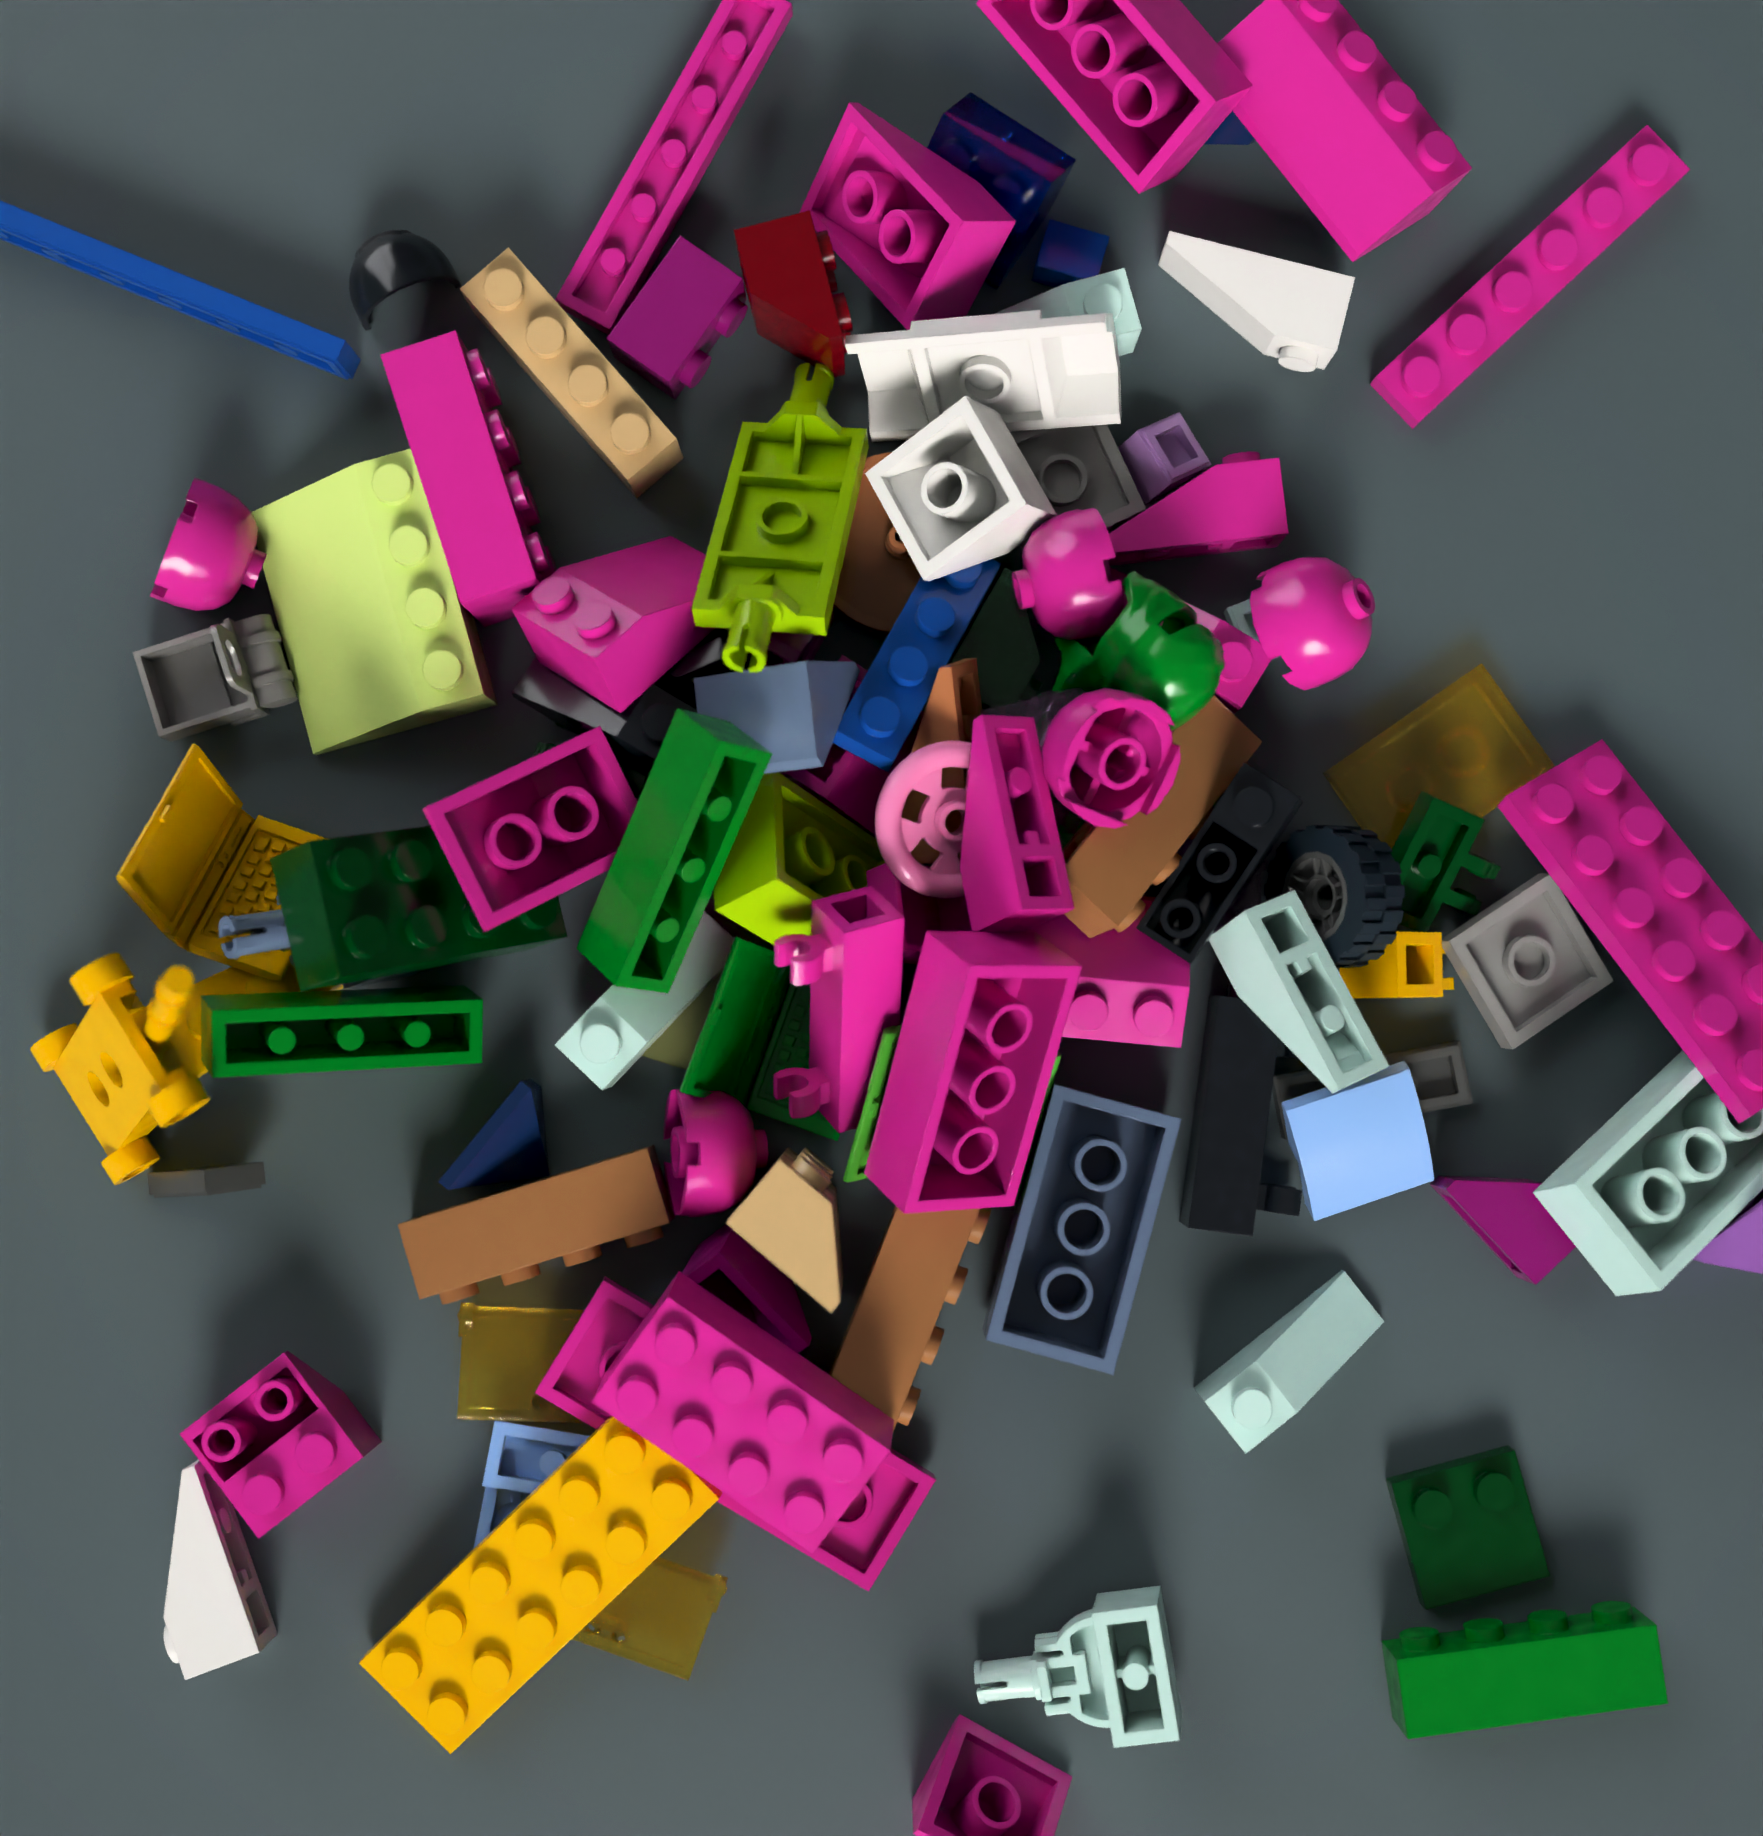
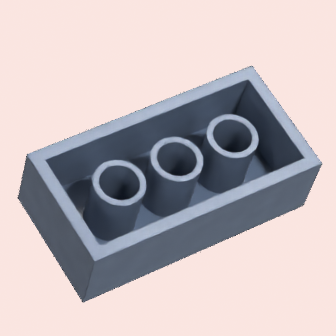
M1053 1083L1020 1196L1016 1201L982 1327L986 1340L1114 1375L1179 1131L1180 1118Z

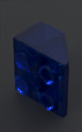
M970 92L942 114L927 148L977 180L1016 220L984 281L998 289L1050 212L1076 159Z

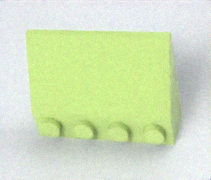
M411 449L353 464L252 512L258 526L257 548L267 553L263 570L290 670H292L295 679L294 685L313 754H323L498 705L474 617L460 603Z

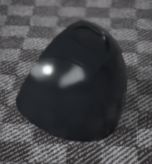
M399 229L378 233L361 245L356 252L355 260L351 267L349 292L353 307L365 331L372 329L369 322V315L372 310L385 298L403 288L431 280L449 281L456 289L462 286L450 261L435 244L419 235Z

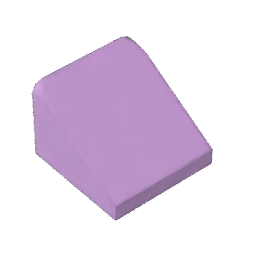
M1180 412L1137 430L1118 447L1144 503H1149L1212 465Z

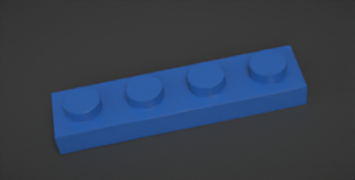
M991 559L932 581H925L920 577L845 710L833 740L834 744L889 772L929 699L938 669L948 664L995 578L1001 563Z

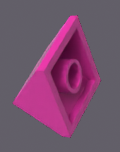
M959 1714L912 1799L913 1834L916 1836H1054L1072 1776Z

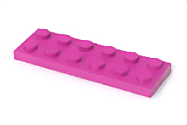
M1599 740L1506 795L1497 807L1737 1122L1741 1123L1762 1110L1763 943L1604 740Z
M605 1276L537 1386L535 1393L597 1430L611 1415L592 1402L605 1372L654 1305ZM891 1448L890 1453L813 1554L722 1492L717 1502L869 1592L935 1483L936 1478L934 1473Z

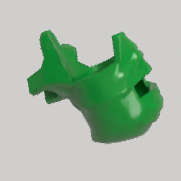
M1133 571L1122 580L1128 603L1101 639L1077 641L1075 639L1066 640L1053 635L1062 653L1060 671L1051 693L1054 703L1060 707L1067 703L1072 690L1078 693H1089L1107 688L1138 694L1154 702L1170 715L1175 725L1174 727L1169 724L1171 731L1194 717L1208 704L1215 694L1221 673L1226 664L1223 658L1224 649L1221 641L1215 638L1214 634L1207 627L1197 624V614L1193 608L1181 600L1173 591Z

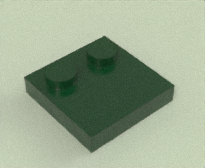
M1506 1445L1385 1478L1418 1599L1426 1610L1550 1576L1516 1452L1510 1446Z

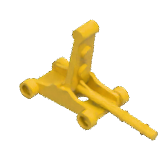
M116 952L91 962L69 979L84 1005L92 1004L80 1025L78 1026L77 1023H73L53 1031L33 1044L30 1051L43 1072L55 1070L108 1155L101 1162V1165L112 1183L118 1185L142 1173L160 1160L161 1157L147 1137L158 1124L161 1128L172 1125L192 1114L211 1099L198 1079L208 1072L201 1061V996L341 990L344 987L343 984L300 991L296 970L291 964L280 981L270 980L230 967L195 984L193 974L189 969L183 966H174L169 968L158 980L155 986V997L148 1006L144 1007L138 996H135L136 989L131 983L134 979L133 973L121 954Z

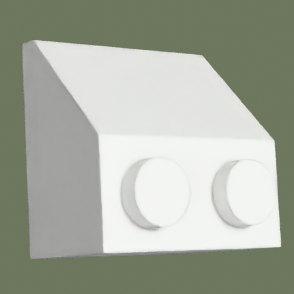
M967 396L956 402L865 473L921 577L925 581H932L1005 555L1027 540L1032 532L1047 519L1057 516L999 412Z

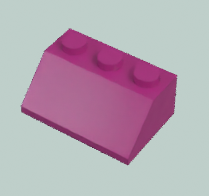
M1142 896L1140 898L1146 904L1144 910L1122 932L1111 929L1089 938L1064 914L1026 931L1027 933H1038L1082 965L1062 1037L1181 1048L1190 989V963L1136 928L1156 897Z

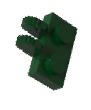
M1421 791L1391 852L1394 860L1398 861L1401 868V884L1405 888V898H1402V910H1404L1402 922L1398 924L1417 932H1428L1443 902L1472 915H1477L1483 902L1478 900L1476 895L1471 892L1451 886L1461 866L1481 878L1495 880L1501 866L1470 852L1485 819Z

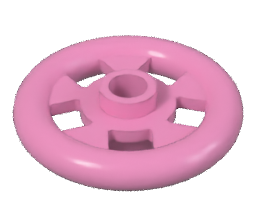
M942 741L924 746L909 754L888 776L876 804L875 836L886 865L904 885L915 892L933 898L946 899L965 896L960 873V860L957 854L962 850L971 743ZM958 767L967 769L965 788H941L942 768ZM912 789L927 796L920 808L918 822L902 818L905 801ZM958 809L962 818L961 824L956 831L949 833L945 827L946 817L951 811ZM922 838L930 847L940 851V855L930 868L920 864L911 855L912 850Z

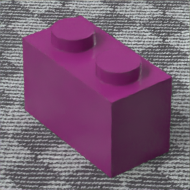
M680 235L606 338L614 358L676 400L685 386L692 389L701 381L712 360L708 353L720 336L723 335L729 338L742 323L748 310V306L744 304L747 298L743 278Z

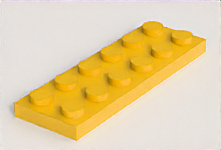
M610 1416L371 1647L359 1664L451 1754L720 1498L722 1491L625 1424Z

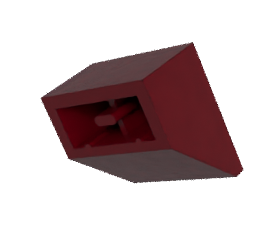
M810 210L735 229L734 235L742 277L757 334L814 367L816 363L827 366L833 372L834 378L845 375L844 354L847 353L845 340L846 335H851L850 332L853 331L844 292L832 295L833 292L838 291L834 270L837 268L828 231L815 232Z

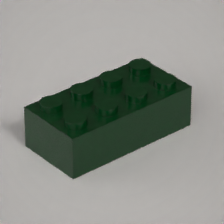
M431 825L312 840L270 859L300 991L522 952L567 937L558 896L484 932Z

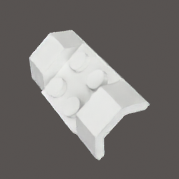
M1041 310L911 321L910 330L846 335L845 347L847 354H858L868 391L869 434L872 442L910 439L964 396L998 411L1010 432L1121 424L1120 360L1113 313L1042 319Z

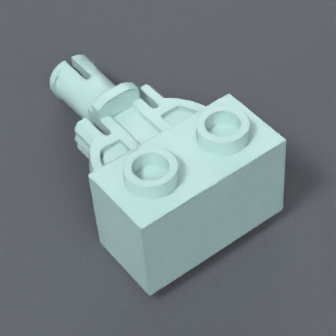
M1161 1586L1097 1593L1093 1609L1077 1614L1058 1632L1036 1634L1034 1639L1035 1651L1031 1656L989 1661L976 1660L974 1662L975 1684H980L981 1687L977 1688L976 1691L980 1704H987L989 1701L1036 1697V1700L1045 1702L1044 1707L1047 1716L1070 1713L1086 1724L1110 1728L1114 1748L1180 1741L1182 1710Z

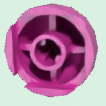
M195 477L185 500L187 501L183 512L176 522L150 597L194 611L213 610L229 603L239 591L241 584L254 589L267 553L255 549L258 526L250 509L237 496L219 486Z
M1096 508L1067 511L1047 519L1032 532L1023 549V569L1012 572L1013 589L1019 608L1021 610L1031 608L1038 624L1058 638L1066 640L1075 639L1077 641L1102 638L1124 609L1121 580L1112 581L1108 559L1116 558L1113 544L1105 522Z
M1309 556L1280 563L1259 573L1256 580L1262 581V587L1251 591L1250 595L1253 625L1262 649L1269 660L1281 655L1286 665L1292 670L1282 675V677L1289 684L1302 690H1308L1333 681L1353 669L1367 650L1372 633L1373 621L1371 614L1375 611V601L1366 582L1361 578H1355L1348 569L1326 557Z
M1104 688L1080 695L1060 709L1047 728L1042 746L1044 777L1054 796L1062 805L1090 824L1108 828L1126 826L1128 824L1122 820L1133 817L1139 811L1148 815L1160 805L1174 784L1180 764V746L1173 743L1169 724L1174 727L1175 725L1168 713L1154 702L1138 694Z
M680 1089L671 1090L665 1106L663 1140L671 1138V1163L664 1162L667 1194L671 1210L674 1215L703 1217L722 1213L738 1204L747 1195L753 1186L756 1168L766 1167L768 1161L766 1132L763 1129L754 1130L750 1112L736 1097L724 1091H710L713 1093L705 1098L682 1093L679 1091Z

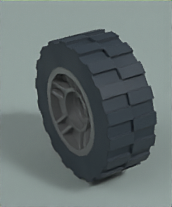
M1311 825L1306 826V830L1294 831L1289 835L1290 839L1287 842H1282L1277 848V855L1274 861H1270L1267 870L1269 873L1268 881L1264 885L1266 901L1295 890L1336 968L1362 967L1368 965L1369 960H1377L1385 953V947L1393 943L1397 935L1395 931L1398 923L1402 922L1404 910H1402V898H1405V888L1401 884L1400 878L1402 871L1398 861H1395L1391 854L1392 849L1386 842H1381L1377 838L1378 834L1371 830H1361L1359 826Z

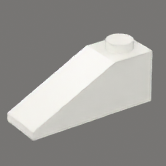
M1169 231L1158 263L1164 271L1262 354L1279 358L1278 363L1281 366L1299 372H1311L1316 368L1323 370L1326 368L1338 349L1355 277Z
M199 1460L184 1468L181 1473L163 1616L166 1624L163 1633L166 1651L174 1663L180 1664L185 1680L260 1653L278 1634L233 1504Z

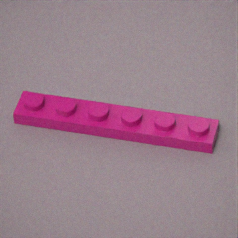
M722 0L555 298V301L565 312L607 335L611 333L637 296L792 18V3L786 0Z
M1646 125L1373 379L1370 385L1413 429L1688 173L1690 168Z

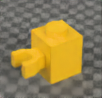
M1395 931L1397 935L1393 943L1385 947V953L1377 960H1369L1368 965L1362 967L1339 968V973L1353 998L1443 997V990H1454V977H1443L1442 954L1446 953L1442 948V932Z

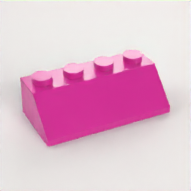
M1264 0L1217 43L1253 84V87L1232 111L1352 262L1428 215L1472 169L1456 148L1453 140L1442 131L1418 101L1413 90L1403 82L1379 52L1374 41L1364 33L1339 0Z

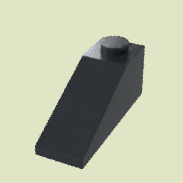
M536 657L512 691L514 698L577 735L600 726L615 757L647 776L651 772L677 708L697 713V709L654 684L624 711L619 713L540 664Z

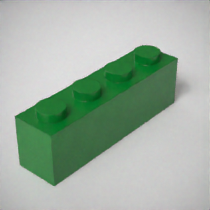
M677 708L577 945V949L615 986L669 993L768 766L772 753L730 721Z
M464 985L201 996V1061L212 1078L482 1063L483 999Z
M1623 1601L1595 1603L1591 1606V1612L1567 1615L1564 1611L1554 1609L1538 1610L1529 1613L1527 1621L1503 1624L1501 1620L1494 1618L1473 1619L1463 1624L1464 1630L1439 1633L1437 1629L1432 1627H1413L1402 1630L1399 1633L1400 1638L1381 1641L1392 1718L1407 1739L1668 1704L1657 1625L1634 1606L1631 1607V1604Z

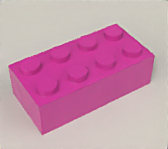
M978 0L976 3L1138 194L1176 177L1253 87V84L1180 0Z
M456 330L381 354L380 356L460 603L484 627L514 618L515 615L511 608L528 595L537 584L555 572L557 568L549 547H544L539 533H533L531 526L541 523L539 512L530 488L524 486L518 470H512V466L522 462L510 428H505L499 410H493V407L502 405V399L490 367L486 368L478 348L467 350Z
M926 931L864 1174L904 1214L1014 1206L1082 965L1038 933Z
M680 1271L607 1369L592 1400L595 1405L812 1554L890 1453L894 1419Z

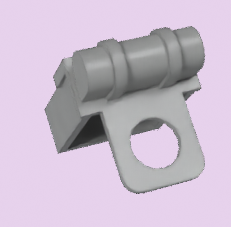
M270 614L255 615L236 622L230 618L223 619L224 623L214 624L209 628L132 652L160 738L172 742L228 723L236 726L270 715L268 708L282 707L297 700L292 684L295 679L292 670L287 668L280 646L283 641L280 632L275 630Z

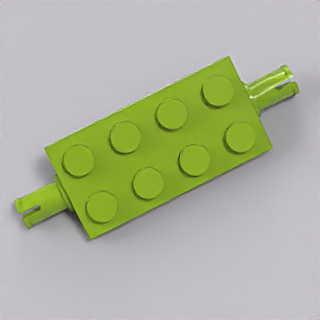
M803 363L797 367L790 400L784 402L780 411L768 423L742 422L692 604L695 627L730 629L727 643L723 648L722 659L730 669L743 672L748 652L752 653L749 672L756 673L762 671L766 665V653L772 632L827 636L869 445L867 429L841 427L829 416L826 408L835 378L833 372L823 364L816 363L811 381H807L810 363Z

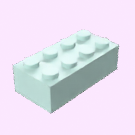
M1682 1050L1532 1193L1615 1296L1661 1291L1763 1189V1109L1743 1122L1738 1123Z

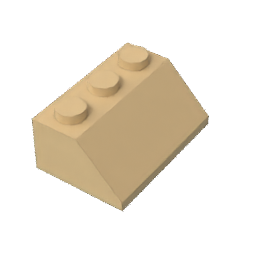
M788 1147L740 1203L726 1224L832 1313L840 1303L844 1280L837 1188L831 1183L834 1171L808 1148L805 1147L798 1155Z

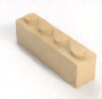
M509 247L460 288L477 318L636 499L683 459L677 438Z

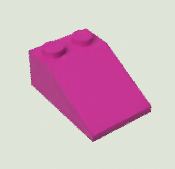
M849 102L799 212L810 210L815 231L817 233L825 230L828 231L833 250L906 330H910L911 321L965 317L1016 223V220L977 180L863 105Z
M672 536L560 567L548 578L537 584L528 595L511 608L540 664L619 713L624 711L715 629L695 627L692 613V604L706 554Z
M598 726L433 803L422 810L485 932L609 870L635 810L637 800L601 727Z

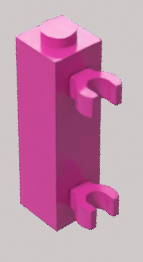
M873 886L812 900L811 936L790 934L774 941V964L778 968L790 965V982L793 985L810 984L809 1069L792 1067L776 1072L773 1080V1096L776 1100L789 1097V1115L793 1119L811 1116L819 1110L838 1134L857 1129L883 1031L887 1027L900 1025L904 916Z

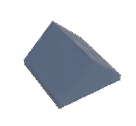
M801 661L764 667L762 671L756 673L743 670V672L737 671L694 678L697 713L730 721L770 751L772 756L764 774L823 767L860 670L856 663L851 661Z

